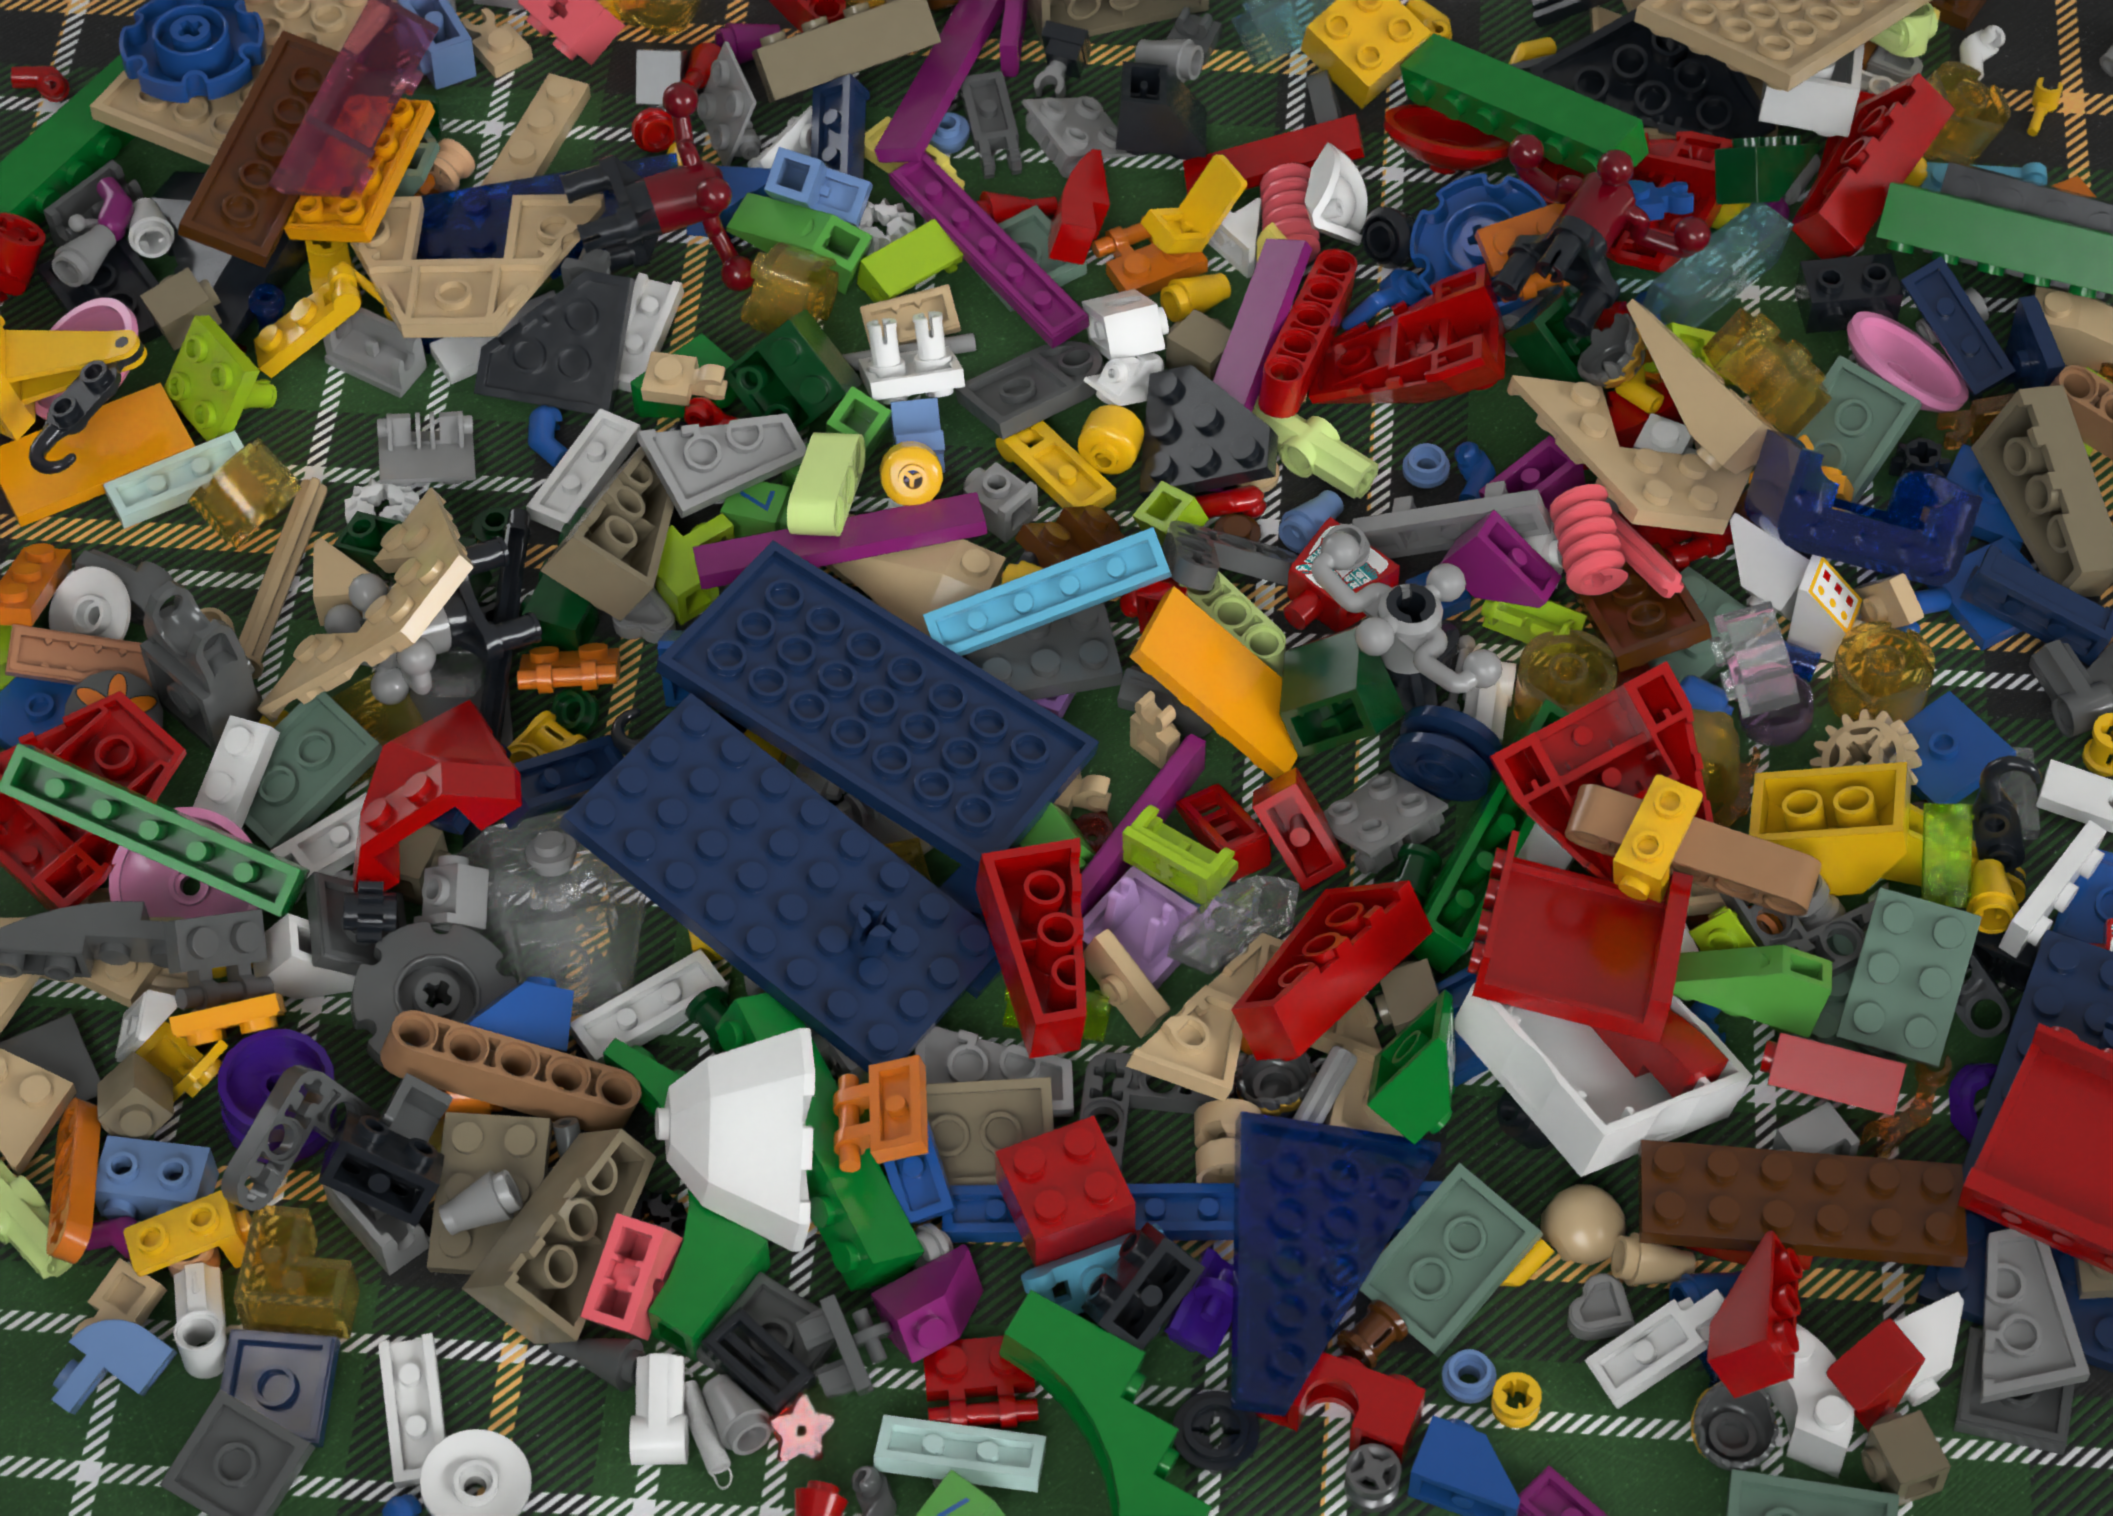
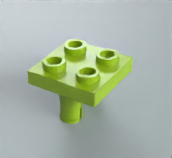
M194 316L165 383L164 390L171 402L206 441H210L234 431L243 409H269L274 406L277 399V390L274 384H270L271 381L268 379L256 380L260 370L211 316Z

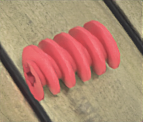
M1296 163L1282 164L1269 170L1260 182L1262 231L1273 222L1287 239L1306 240L1312 248L1307 263L1309 264L1317 258L1321 251L1320 233L1312 229L1304 202L1311 168Z
M1586 484L1569 489L1556 497L1549 509L1550 518L1554 523L1553 531L1558 540L1557 547L1562 556L1561 563L1566 572V583L1569 589L1583 595H1601L1611 592L1620 587L1627 580L1629 574L1621 569L1624 566L1625 557L1618 551L1621 546L1618 536L1613 535L1616 532L1617 526L1614 520L1610 519L1613 512L1612 507L1609 503L1605 502L1608 498V492L1604 486L1599 484Z

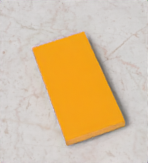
M350 98L284 227L289 240L371 243L435 113L430 100Z
M160 382L102 405L81 432L67 435L59 440L46 455L47 461H58L70 453L76 455V461L60 473L42 474L31 466L28 458L30 446L42 429L21 437L18 441L14 440L1 445L0 487L20 527H23L106 493L104 483L193 448L195 445Z
M1175 586L1163 595L1129 657L1145 673L1151 675L1174 694L1183 705L1189 707L1213 727L1217 734L1226 738L1245 754L1256 767L1265 771L1273 779L1290 771L1298 754L1279 714L1283 678Z
M273 993L170 1017L169 1021L173 1036H176V1038H186L188 1047L217 1042L221 1039H228L225 1029L240 1026L241 1034H251L279 1027L277 1017L285 1015L284 1013L287 1010L283 995Z

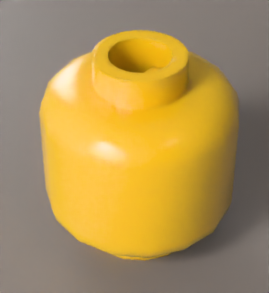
M1104 405L1096 408L1088 416L1078 438L1079 454L1099 473L1114 475L1127 471L1135 462L1144 441V427L1141 420L1132 411L1122 406Z
M917 441L900 442L892 446L882 458L879 468L881 484L887 496L895 503L903 506L923 504L932 501L940 491L943 482L942 466L936 453L926 444ZM915 470V471H917V472H915V473L912 474V473L909 472V471ZM904 475L909 478V482L903 481Z

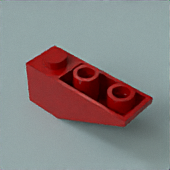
M1773 1230L1765 1233L1710 1323L1707 1361L1734 1399L1794 1378L1795 1353L1799 1351L1796 1322L1797 1316L1801 1313V1305L1798 1298V1281L1803 1276V1270L1796 1252L1792 1248L1786 1249Z

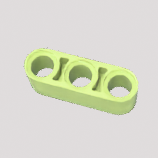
M814 432L812 434L788 500L787 526L790 534L837 537L841 535L865 466L866 449L862 434Z
M1218 571L1213 588L1210 591L1186 587L1188 589V598L1280 677H1283L1284 656L1286 652L1284 633L1224 575Z

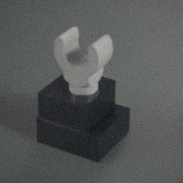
M1046 20L1041 38L1047 66L1045 71L1036 76L1034 89L1036 96L1040 97L1046 85L1054 84L1057 86L1055 89L1056 98H1064L1066 94L1065 75L1080 79L1083 68L1089 59L1092 50L1089 32L1085 29Z

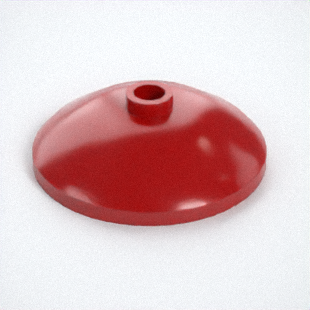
M1417 104L1393 107L1385 113L1383 126L1390 138L1411 157L1429 164V168L1434 172L1450 175L1455 174L1456 170H1475L1500 162L1508 157L1510 142L1492 134H1484L1478 128L1459 120H1452L1443 113L1427 106Z

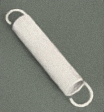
M685 1367V1370H687L690 1373V1376L693 1377L691 1370ZM686 1381L684 1415L688 1416L691 1433L709 1475L713 1477L718 1488L726 1489L732 1481V1472L729 1468L731 1462L721 1443L697 1382ZM728 1469L730 1481L727 1486L721 1487L713 1474H718Z

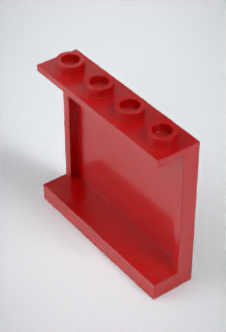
M1512 830L1507 850L1496 849L1490 872V879L1482 909L1486 910L1481 912L1475 936L1476 941L1484 942V944L1474 942L1467 970L1468 973L1477 975L1472 996L1659 1044L1672 1003L1693 876L1673 871L1667 894L1664 895L1661 903L1649 898L1645 901L1636 900L1624 894L1619 889V885L1611 881L1514 857L1519 832Z
M2039 1023L2032 1043L1980 1155L1967 1176L1957 1205L2113 1274V1049L2096 1048L2080 1041L2079 1037L2068 1029L2058 1026L2050 1028Z

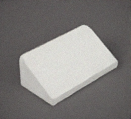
M147 990L125 1011L115 1054L117 1062H122L133 1051L135 1052L176 1010L178 1006L175 995Z

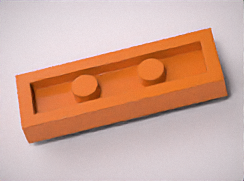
M46 543L23 547L0 580V625L12 626V624L30 627L34 625L72 568L71 549H55L53 545Z

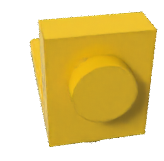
M1214 155L1179 208L1149 209L1140 223L1152 236L1154 245L1166 254L1202 252L1247 187V181L1224 155Z
M1656 775L1613 859V883L1619 885V889L1624 894L1640 901H1645L1649 898L1659 903L1662 902L1669 887L1670 865L1702 802L1703 794L1701 791L1663 775Z
M165 1020L135 1053L172 1079L174 1103L184 1092L193 1098L217 1075L222 1065V1061L218 1057L229 1045L221 1039L203 1055L194 1046L188 1047L185 1038L173 1036L171 1025Z
M222 1190L126 1227L123 1231L133 1270L140 1277L218 1246L235 1269L255 1262L250 1241L257 1239V1233L247 1209L238 1211L234 1204L225 1199Z

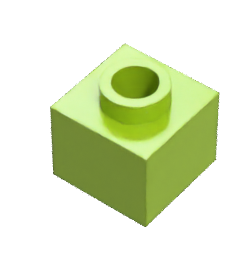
M1164 481L1158 484L1132 515L1142 531L1154 527L1161 546L1164 544L1171 521H1183L1203 527L1209 520L1194 496Z

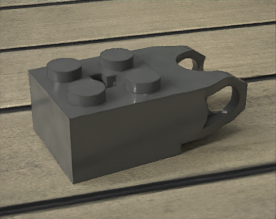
M169 580L151 593L145 608L143 623L148 639L140 644V648L153 690L157 693L162 708L215 753L230 715L259 723L263 715L257 710L260 705L259 703L263 699L253 682L252 674L255 672V669L245 655L233 629L224 621L215 618L210 622L199 609L193 595L182 584ZM175 595V605L167 606L166 608L160 611V608L163 605V603L168 598Z

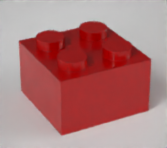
M1094 1115L995 1151L996 1183L1035 1267L1135 1231L1136 1203Z

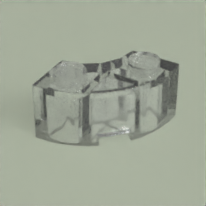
M1254 876L1228 886L1183 920L1172 937L1167 957L1211 975L1241 954L1244 947H1248L1261 933L1275 938L1280 937L1293 928L1299 883L1280 877Z

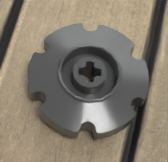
M428 921L413 923L390 932L382 938V941L376 943L373 956L378 961L377 964H361L359 966L351 995L352 1022L356 1030L365 1029L371 1032L373 1037L368 1041L366 1052L378 1065L384 1068L380 1060V1051L393 1021L400 1013L416 1010L464 1023L501 994L517 986V982L514 976L506 977L499 974L497 969L500 967L503 954L491 941L474 930L462 925L453 924L448 933L438 934L432 930L431 923ZM435 998L441 999L444 1002L443 1004L438 1003L434 1008L426 1004L427 1002H433Z

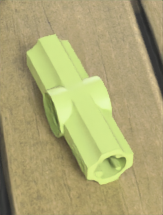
M1259 396L1257 397L1252 413L1269 425L1278 435L1277 452L1289 471L1302 478H1307L1314 474L1353 499L1356 497L1361 499L1370 490L1374 479L1378 475L1379 464L1340 441V436L1332 424L1319 416H1311L1307 420L1297 414L1289 418L1271 417L1260 410L1258 406Z
M0 1159V1242L4 1245L10 1242L22 1258L43 1279L52 1276L59 1277L70 1269L73 1264L48 1256L49 1208L35 1187L24 1176L16 1177Z

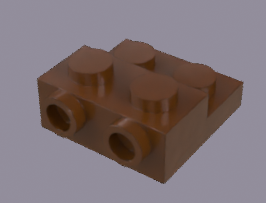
M1088 505L1064 507L1056 522L1023 524L1015 540L1026 551L1033 552L1036 555L1042 568H1047L1123 539L1126 536L1120 532L1118 522L1111 518L1106 511L1097 506Z

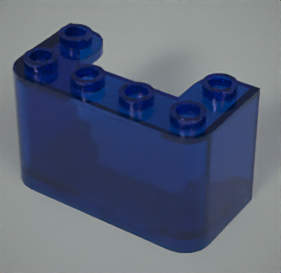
M1770 429L1767 430L1745 500L1746 514L1752 523L1794 550L1892 576L1904 573L1908 580L1926 585L1940 586L1950 582L1957 575L1983 500L1981 496L1945 476L1913 470L1905 473L1896 482L1887 510L1837 498L1836 494L1839 484L1828 479L1822 472L1823 454L1807 449L1801 440L1791 435Z

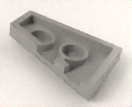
M788 414L730 420L729 424L699 427V424L681 426L680 430L655 432V429L638 431L637 434L638 442L681 518L801 464L807 450Z
M937 1026L915 1047V1055L919 1054L926 1066V1084L1051 1077L1053 1117H1074L1072 1060L1055 1055L1029 1059L1026 1047L1015 1044L1005 1046L980 1039L978 1034L961 1029H959V1032Z
M2013 1229L1989 1233L1986 1240L1980 1404L2087 1381L2090 1376L2089 1368L2050 1246Z

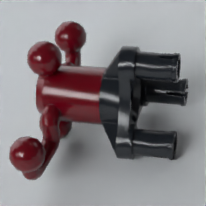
M675 82L664 91L662 103L666 112L672 116L676 147L683 164L682 166L642 178L612 154L598 159L599 164L567 175H560L569 204L607 190L609 194L614 193L619 208L615 209V214L582 225H576L586 254L595 249L606 250L610 253V272L634 265L635 269L649 265L659 236L702 222L706 234L723 263L720 272L722 282L730 290L737 292L745 291L755 282L757 276L756 267L750 259L738 255L719 217L722 211L731 203L732 190L724 180L723 173L718 166L700 159L694 144L690 115L698 107L699 97L697 91L689 83Z
M1521 134L1516 136L1508 147V156L1511 164L1515 166L1517 174L1524 182L1549 200L1557 204H1566L1548 233L1542 235H1519L1516 237L1508 250V260L1491 283L1494 293L1500 298L1507 301L1517 300L1533 272H1538L1544 279H1546L1548 274H1551L1550 282L1559 283L1564 280L1577 288L1581 293L1569 314L1563 319L1564 327L1573 335L1586 338V336L1589 337L1592 333V329L1603 311L1612 307L1620 294V287L1612 278L1605 256L1622 228L1630 232V237L1636 244L1676 258L1691 257L1695 253L1701 252L1709 244L1711 239L1708 224L1701 218L1692 216L1681 220L1675 227L1674 237L1649 229L1650 219L1643 209L1636 206L1634 191L1628 183L1634 173V164L1631 156L1625 151L1618 149L1606 151L1598 160L1597 171L1586 174L1583 179L1575 175H1567L1557 182L1537 168L1545 155L1542 141L1535 135Z

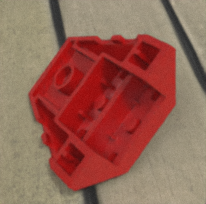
M1693 131L1676 132V138L1649 139L1648 133H1645L1649 154L1634 168V173L1629 181L1642 180L1653 182L1656 188L1664 187L1673 182H1687L1688 193H1693L1694 195L1692 213L1679 215L1666 212L1664 213V219L1650 221L1649 229L1674 237L1676 225L1684 218L1692 216L1704 220L1710 229L1722 204L1716 205L1714 149L1732 148V139ZM1545 157L1541 164L1537 166V168L1557 182L1567 175L1584 178L1582 173L1561 164H1554ZM1538 192L1541 195V197L1545 200L1547 205L1554 203L1553 201L1549 200L1547 197L1542 195L1540 192ZM1623 228L1606 253V257L1616 263L1660 273H1684L1694 257L1693 255L1688 258H1676L1636 244L1630 237V232Z
M1484 263L1454 274L1430 285L1429 287L1433 294L1407 307L1404 300L1391 307L1394 315L1370 328L1364 321L1333 338L1309 388V398L1312 404L1428 403L1460 395L1474 389L1485 390L1495 385L1499 380L1504 379L1506 339L1503 334L1506 332L1496 294L1493 291L1494 288L1491 287L1492 280L1486 264Z
M1667 661L1541 730L1489 756L1513 802L1595 878L1613 882L1614 857L1579 846L1565 837L1566 827L1581 785H1599L1643 800L1656 775H1663L1701 791L1703 799L1694 817L1714 823L1710 800H1707L1702 769L1704 768L1701 753H1698L1692 722H1694L1692 705Z
M121 691L62 717L64 723L37 736L32 731L18 738L21 744L37 747L157 801L187 754L185 748ZM17 745L0 752V781ZM0 792V866L41 905L50 911L79 905L105 882L116 865L112 864V861L119 847L118 844Z
M470 699L383 745L360 812L353 866V892H358L359 880L384 881L383 893L400 883L399 842L453 807L460 810L482 831L522 806L520 772L506 756L507 752L495 739L492 729Z

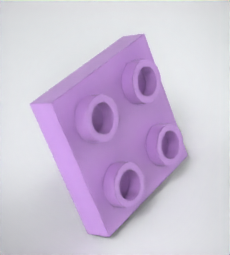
M1132 866L1083 918V952L1095 936L1106 929L1111 930L1157 990L1212 931L1213 918L1135 866Z

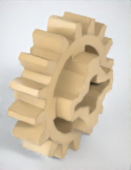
M1862 709L1859 720L1854 722L1847 714L1842 715L1843 727L1837 730L1835 727L1828 725L1825 727V730L1830 739L1827 742L1815 741L1814 747L1821 757L1810 760L1812 769L1907 762L1911 785H1917L1918 779L1910 769L1922 766V760L1915 751L1919 748V745L1912 733L1908 734L1909 730L1901 719L1893 722L1886 711L1882 710L1876 720H1873L1868 710Z

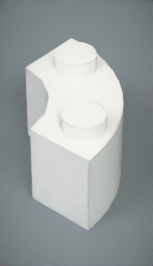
M1796 1323L1799 1351L1795 1353L1794 1378L1763 1389L1765 1393L1769 1394L1771 1401L1785 1418L1789 1434L1786 1457L1838 1478L1852 1436L1854 1408L1826 1375L1829 1366L1836 1361L1835 1357L1817 1337Z

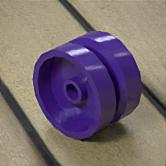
M289 1029L263 1030L243 1038L227 1052L218 1071V1095L222 1107L223 1127L232 1145L237 1149L285 1070L295 1065H303L320 1071L335 1081L334 1066L326 1050L309 1035ZM302 1085L299 1092L305 1097L308 1090ZM337 1105L330 1115V1124L333 1129L338 1122ZM287 1108L284 1115L294 1118L296 1113L288 1111ZM282 1124L277 1125L270 1132L268 1146L271 1151L277 1149L284 1140L285 1130ZM312 1130L294 1163L314 1155L328 1140ZM259 1157V1158L257 1159V1161L262 1162V1163H266V1164H267L268 1161H269V1160L264 1159V1158H262V1157Z

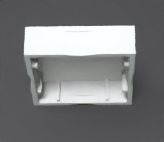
M1475 983L1472 984L1454 1019L1456 1032L1580 1177L1638 1154L1641 1140L1668 1142L1729 1117L1753 1077L1709 1026L1693 1014L1674 995L1670 1010L1684 1018L1705 1035L1729 1059L1717 1081L1711 1083L1704 1076L1699 1078L1692 1091L1674 1098L1651 1072L1635 1078L1590 1026L1472 996Z

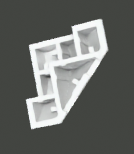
M798 1028L706 1058L669 1086L665 1107L656 1108L655 1135L657 1140H665L666 1160L703 1207L792 1252L803 1251L810 1226L811 1202L808 1195L806 1170H812L813 1127L805 1126L811 1098L815 1096V1066L811 1029Z

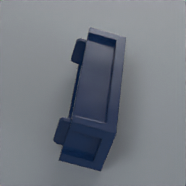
M851 73L813 87L811 157L822 160L829 169L864 179L866 100L870 99V92Z
M1942 256L1901 279L1903 295L1905 298L1910 296L1970 389L1969 398L1973 404L1981 401L1983 394L2003 382L2008 385L2015 381L2016 370Z
M1990 545L1987 549L1980 567L1976 565L1973 568L1960 596L1961 599L2045 643L2060 640L2061 643H2068L2078 659L2089 666L2097 659L2113 636V610L2111 611V608L2107 606L2104 608L2003 555L2002 551L1993 545Z
M610 734L513 763L521 776L522 806L503 817L509 830L516 828L525 819L576 804L624 758L623 754L614 746Z

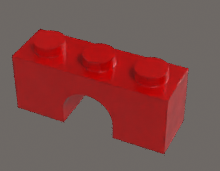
M1272 1333L1248 1386L1247 1403L1253 1409L1256 1416L1298 1431L1304 1415L1311 1407L1325 1402L1339 1404L1345 1407L1354 1417L1351 1425L1349 1451L1353 1452L1358 1447L1371 1443L1384 1445L1396 1454L1402 1466L1423 1415L1426 1389L1418 1387L1411 1379L1398 1374L1385 1375L1366 1368L1362 1362L1346 1355L1336 1357L1319 1351L1304 1339L1292 1336L1284 1338Z

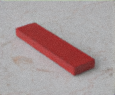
M1353 114L1207 154L1205 158L1196 157L1183 161L1187 195L1214 155H1224L1247 181L1245 190L1260 186L1263 176L1272 168L1282 164L1296 163L1312 168L1327 142L1345 153L1352 161L1364 158L1357 116Z

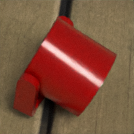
M0 213V292L19 296L29 286L46 236L37 224L24 217L10 213Z

